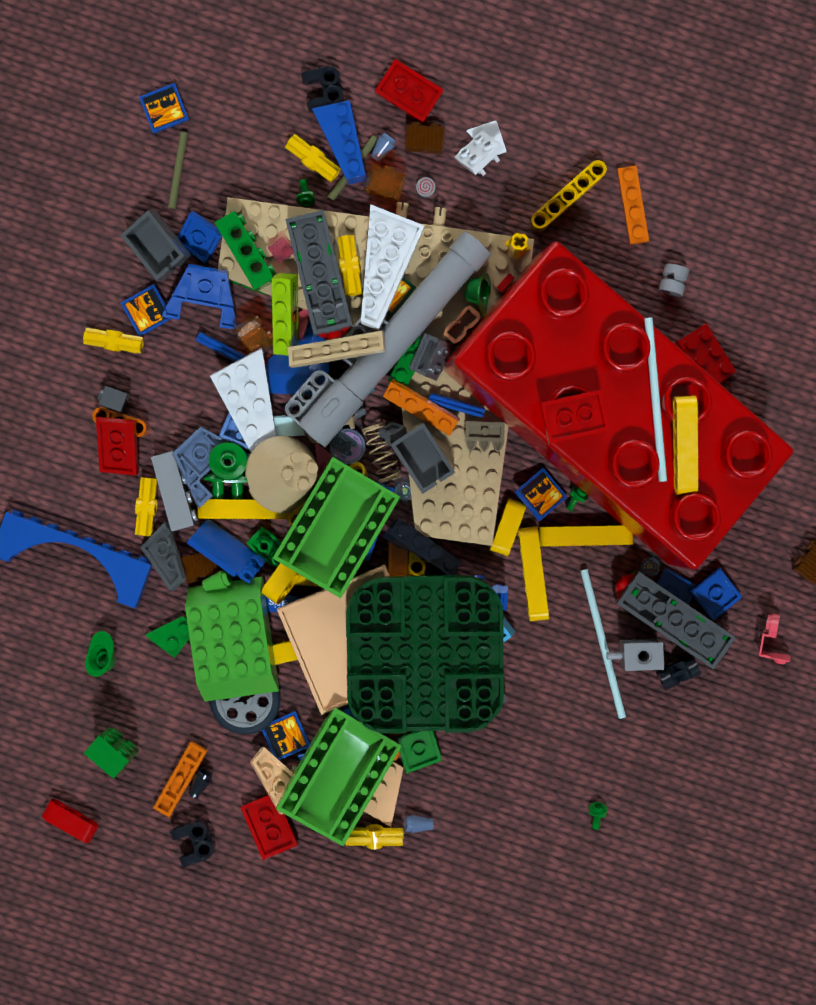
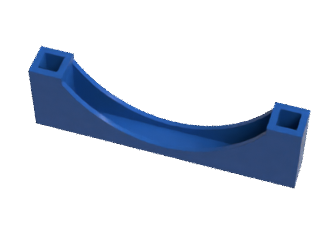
M17 510L5 513L0 527L1 560L11 562L15 556L24 550L42 543L61 542L75 545L92 554L105 567L115 585L118 603L132 608L139 606L153 568L148 558L142 556L135 558L131 556L132 553L123 549L120 552L113 549L114 546L110 544L95 543L96 539L85 536V538L78 537V533L67 529L64 532L59 530L60 526L52 523L45 525L41 523V519L33 516L30 519L26 518L23 512Z

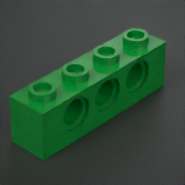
M234 210L214 222L255 292L270 285L272 277L276 275V272L271 264L267 266L265 263L266 255L262 248H256L254 242L257 240L251 230L249 232L246 231L244 225L247 223L241 214L237 215ZM237 229L242 231L240 238L232 237L233 231ZM246 246L252 247V252L249 255L242 254V250ZM255 263L262 264V269L259 272L252 271V266Z

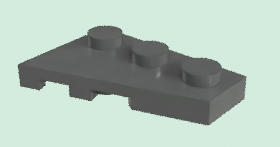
M164 522L140 548L169 591H175L187 578L169 522Z

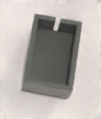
M148 210L120 235L156 281L165 280L177 270L175 267H180L192 256L157 211Z
M424 423L390 444L422 494L436 486V480L442 482L456 473Z

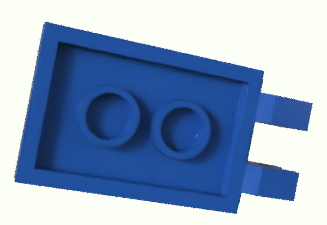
M209 519L200 526L187 542V544L230 575L235 577L237 574L239 578L247 583L252 581L255 574L260 571L266 562L264 558L256 555L253 550Z

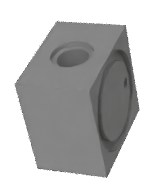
M658 639L619 640V652L606 653L607 660L620 659V667L624 671L664 670L663 642ZM644 651V656L638 659V654Z

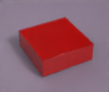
M508 273L497 286L496 291L502 295L514 281L515 277Z

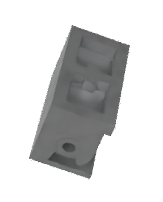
M424 333L409 369L437 381L453 345Z

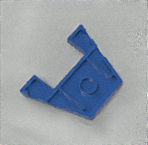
M188 264L163 311L162 317L179 320L182 302L221 308L222 314L219 327L237 330V319L228 271Z

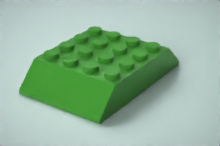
M332 457L272 559L335 596L342 598L400 496Z
M263 577L253 578L250 583L244 580L233 581L232 585H229V588L205 591L203 586L187 588L185 610L195 678L204 702L280 691L266 597L261 593L264 587Z
M334 708L323 721L285 786L276 810L344 846L402 745L379 732L366 728L357 719Z

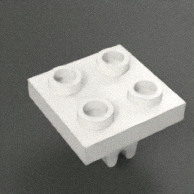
M481 131L474 136L467 146L459 151L455 159L475 175L481 173L484 176L486 173L483 168L491 160H495L498 163L500 159L497 155L504 147L500 142L484 131Z

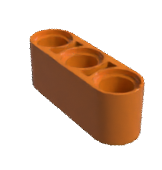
M102 407L96 408L92 413L95 423L99 414L105 411L107 418L119 419L123 417L125 420H135L136 425L141 423L143 431L137 434V437H144L149 432V426L143 420Z

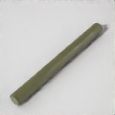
M180 132L168 205L170 209H176L188 136L186 132Z
M374 135L371 136L361 150L363 160L377 143L378 138ZM344 175L327 196L330 200L334 201L347 184Z

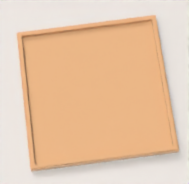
M386 565L353 577L342 598L323 589L277 608L321 715L332 711L334 708L338 709L348 705L347 606L352 594L361 584L375 577L390 576Z

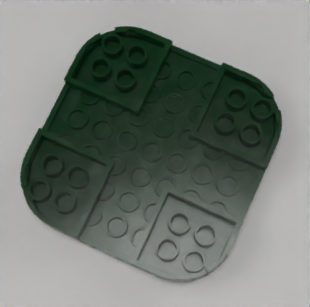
M469 575L379 576L361 584L352 594L346 611L347 699L354 717L366 728L379 733H406L407 731L466 733L486 727L488 723L497 717L504 700V616L502 604L496 591L484 580Z

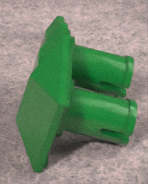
M245 471L239 477L231 480L221 479L213 472L204 476V480L212 482L213 499L224 498V483H232V499H243V483H248Z
M262 526L246 543L256 555L264 558L269 565L278 567L280 563L272 558L282 542Z

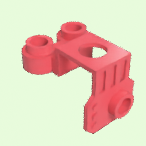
M768 615L766 629L763 630L759 656L771 658L778 664H786V662L791 661V656L762 651L764 636L776 638L780 615Z

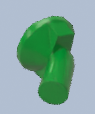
M306 179L299 180L302 193L297 194L296 202L303 207L313 205L315 202L313 191H309Z
M574 485L570 490L572 497L566 509L572 512L578 501L583 503L588 499V495L577 485Z
M595 802L589 806V815L594 816L592 829L599 830L601 817L605 818L608 812L607 806L601 802Z

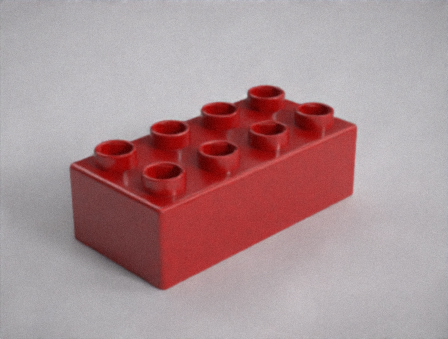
M553 242L532 259L449 357L443 366V370L667 564L695 570L700 567L793 454V448L653 325L667 481L659 482L658 471L660 462L656 452L648 366L651 345L645 332V317L561 243ZM602 390L610 430L548 444L539 403ZM696 396L698 403V492L676 495L674 490L673 399L674 397Z

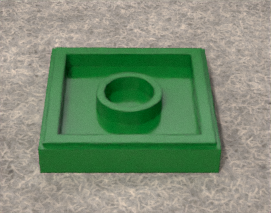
M409 731L394 737L395 741L402 745L399 754L406 774L442 761L433 731Z

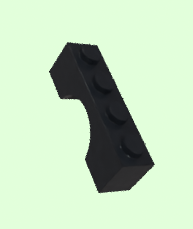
M401 518L394 520L383 536L398 548L408 550L417 555L428 565L429 570L436 575H454L461 564L460 560Z

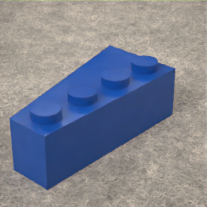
M350 100L313 108L314 115L348 184L367 181Z

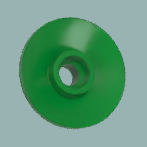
M226 442L212 449L208 463L211 471L217 477L231 480L243 474L246 469L247 456L240 446ZM225 461H230V462H231V465H230V466H226V465L224 464V462H225Z

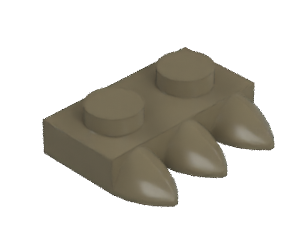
M466 421L465 444L468 450H474L478 441L481 450L485 452L492 442L494 450L498 453L504 445L505 422Z

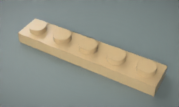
M383 331L288 347L289 366L291 368L386 352Z

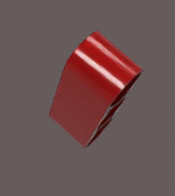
M56 799L49 801L41 815L45 821L85 843L91 842L99 828L97 822Z

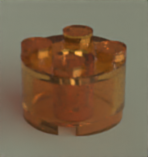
M370 164L363 191L374 197H383V200L399 202L407 175L400 172L395 173L396 169L385 166L382 169L379 165Z
M250 315L232 329L234 334L238 333L239 337L237 340L248 354L260 348L264 354L273 347V335L269 331H264L262 328L263 323L257 315L254 317Z

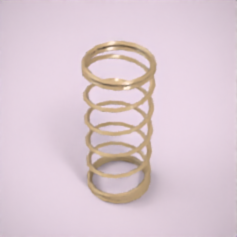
M385 422L363 428V435L379 434V432H366L384 427ZM378 435V436H376V437L370 439L369 441H367L366 444H367V445H376V444H382V443H385V444H383V445H381V446H379V447L373 449L372 451H370L369 454H370V455H378V454H384V453H388V454H386V455H384V456H382V457L376 459L375 461H373L372 464H374V465L386 464V463H391V464H389V465H387V466H385V467L379 469L378 471H376L375 474L381 475V474L394 473V474H392V475H390V476H388V477H386V478H384V479L378 480V482H379L378 484H382V483H385V482H388V481H391V480L400 478V477H402V476H401L400 470H394V471H388V472L378 473V472H380V471H382V470H384V469H386V468H388V467L394 465L395 463H397L396 460L386 461V462H380V463H375V462L379 461L380 459L385 458V457L391 455V454L394 452L393 450H391V451H384V452L372 453V452H374L375 450H377V449H379V448L384 447V446L387 445V444H386V441L376 442V443H369V442H371L372 440H374V439L380 437V435Z

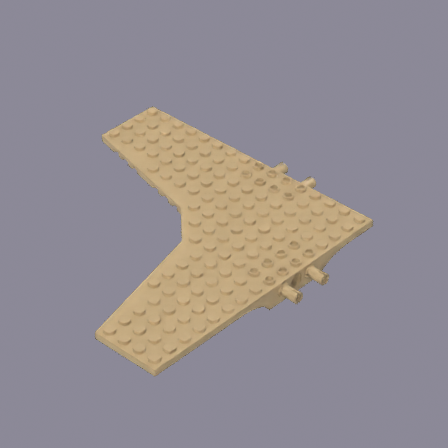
M228 197L225 216L234 210L237 215L241 214L247 223L244 225L246 231H252L257 240L254 242L256 248H262L266 255L265 263L267 266L272 265L276 275L278 273L298 274V307L308 311L285 219L320 210ZM397 202L396 215L407 218L409 204L404 203L403 210H401L402 202ZM435 207L433 224H421L424 225V231L403 276L416 286V289L450 251V246L463 231L476 238L491 253L490 258L477 273L474 272L420 334L422 338L424 333H427L449 343L443 337L444 331L451 322L457 320L458 315L464 308L471 305L480 314L479 306L468 302L464 294L469 281L473 278L482 277L485 273L489 274L491 293L487 303V314L502 296L496 291L501 281L508 273L512 274L516 279L531 262L534 239L528 238L527 245L530 250L520 259L516 260V258L508 256V248L505 245V242L512 236L448 228L444 226L447 209L442 208L441 216H439L440 207ZM324 211L338 268L340 259L338 237L344 235L355 236L357 256H359L361 263L360 278L362 290L364 291L370 217ZM239 229L232 233L233 238H240L242 235V231ZM222 236L218 269L228 271L229 280L253 289ZM244 247L242 250V254H251L252 247ZM255 263L252 266L253 272H259L262 269V264ZM341 276V280H342V284H343V288H344L343 276ZM272 283L259 291L272 296ZM362 294L346 296L353 326L361 318ZM386 314L385 320L388 322L391 317ZM480 314V319H479L478 323H479V322L482 320V318H483V316H481V314ZM472 330L466 332L464 339L459 344L452 346L450 354L447 357L446 361L460 346V344L465 340V338L471 333ZM398 361L392 367L393 370L396 367ZM443 368L437 381L415 372L407 387L429 399L430 394L435 393L485 408L484 416L477 417L442 407L460 418L450 436L402 408L403 424L406 426L407 433L424 423L456 472L442 482L436 480L437 485L423 494L409 474L415 529L426 537L492 546L508 426L505 424L504 445L498 453L494 450L492 442L489 448L483 452L478 441L474 450L469 451L465 444L466 421H502L450 377Z

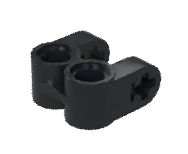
M327 66L301 73L303 85L321 83L324 97L307 101L309 113H314L313 108L344 101L340 77L336 68ZM333 75L335 79L332 82H327L325 77ZM333 93L339 95V98L335 101L329 99V96Z
M690 656L664 666V670L655 671L665 691L675 687L682 681L702 675L697 662Z
M197 819L169 830L172 840L189 836L192 840L194 851L179 857L182 867L207 860L213 855L216 845L211 837L209 825L205 820ZM194 827H201L203 834L195 833ZM205 844L210 848V851L203 852L200 846Z

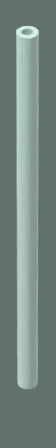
M644 318L645 332L651 345L648 366L655 444L660 462L658 477L659 482L667 481L653 318Z
M584 569L580 572L618 718H625L626 714L612 660H607L606 653L609 652L589 572L588 569Z

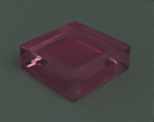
M281 237L268 247V250L278 264H281L294 254L284 237Z

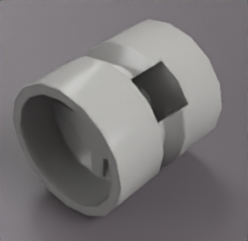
M665 264L662 274L665 278L661 280L658 291L667 295L682 297L685 289L683 282L688 278L689 269L676 264Z

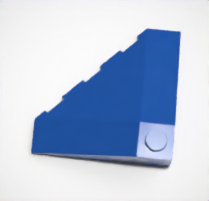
M310 322L304 341L299 340V345L326 340L314 336ZM274 354L265 365L269 394L295 395L315 371L322 370L330 376V362L291 368L288 355ZM320 376L317 379V385H322L325 382V376ZM307 391L304 396H312L313 393L312 391Z

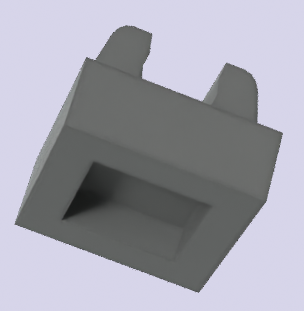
M390 422L379 430L380 437L384 438L389 446L407 434L406 426L395 422Z

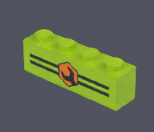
M278 273L272 277L273 354L288 355V347L299 345L298 274Z

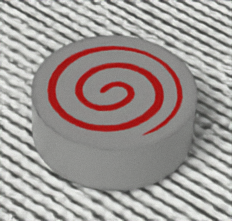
M428 177L421 178L416 184L417 193L424 198L432 196L435 192L434 181Z

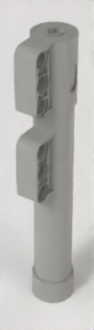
M463 231L450 246V251L388 322L384 319L379 331L384 332L386 352L343 359L350 366L338 380L332 379L322 370L315 371L285 406L287 415L314 440L324 447L330 443L362 406V401L474 272L477 273L490 258L491 253L472 235ZM360 318L345 337L354 336L358 332L366 334L377 332L378 330L361 324ZM320 376H325V382L322 385H317V379ZM312 391V397L309 400H305V393ZM298 405L300 411L293 415L291 412L292 408Z

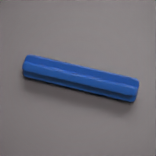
M202 332L196 338L197 342L234 362L245 357V355Z
M431 393L429 396L430 401L441 407L477 417L484 416V407Z

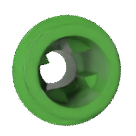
M220 570L202 581L205 591L225 589L233 584L232 576L224 570Z

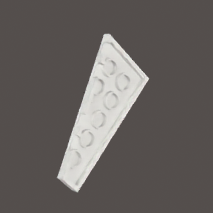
M371 204L361 324L379 331L424 231V225Z
M261 348L210 375L250 453L262 441L276 437Z

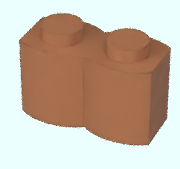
M471 305L464 308L458 315L457 320L451 322L446 327L443 337L453 346L459 344L464 339L466 332L472 330L477 325L480 314Z

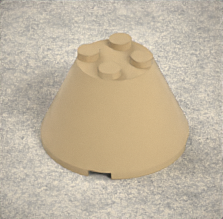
M276 436L262 441L251 452L246 464L245 476L252 497L258 504L272 512H293L307 501L319 481L318 465L313 453L304 443L288 436Z

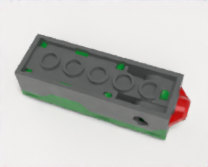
M320 210L285 219L314 336L325 340L343 338L348 330L352 329L353 324L325 212Z
M635 570L633 574L621 576L615 585L617 597L614 601L712 669L717 666L736 638L638 570Z

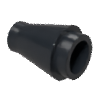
M205 769L196 771L189 795L198 799L212 782L211 778L213 775Z

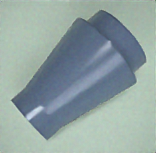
M383 133L382 136L379 135L371 157L381 162L395 147L396 140L386 133Z
M412 814L405 817V832L412 834L433 830V819Z

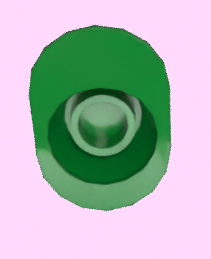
M485 273L482 277L471 279L464 294L468 302L479 306L480 314L483 317L486 314L487 303L491 293L489 274Z
M99 631L94 634L85 660V669L88 674L99 677L105 672L110 671L116 663L113 639L106 631Z

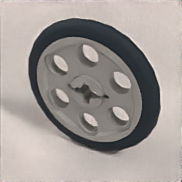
M280 691L256 694L250 697L247 703L245 701L235 703V701L241 698L235 697L229 700L209 701L211 712L222 727L237 734H253L265 729L273 722L278 714L281 695ZM261 696L268 698L269 703L266 707H262L258 703ZM229 708L237 710L238 715L236 718L228 716ZM248 711L256 713L257 718L255 721L251 722L247 719Z

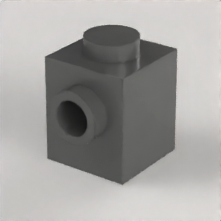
M107 386L101 389L98 396L100 405L122 413L125 412L130 398L129 394Z

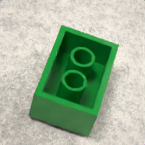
M109 727L94 740L83 754L114 779L125 769L139 751L136 750L137 747L129 740L126 741L121 737L122 733Z

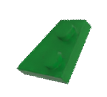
M182 616L147 633L146 637L176 658L190 639L187 618Z

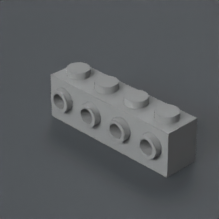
M174 451L151 457L171 532L195 526V521H198L196 510H192L191 502H193L191 492L187 491L186 482L172 455Z

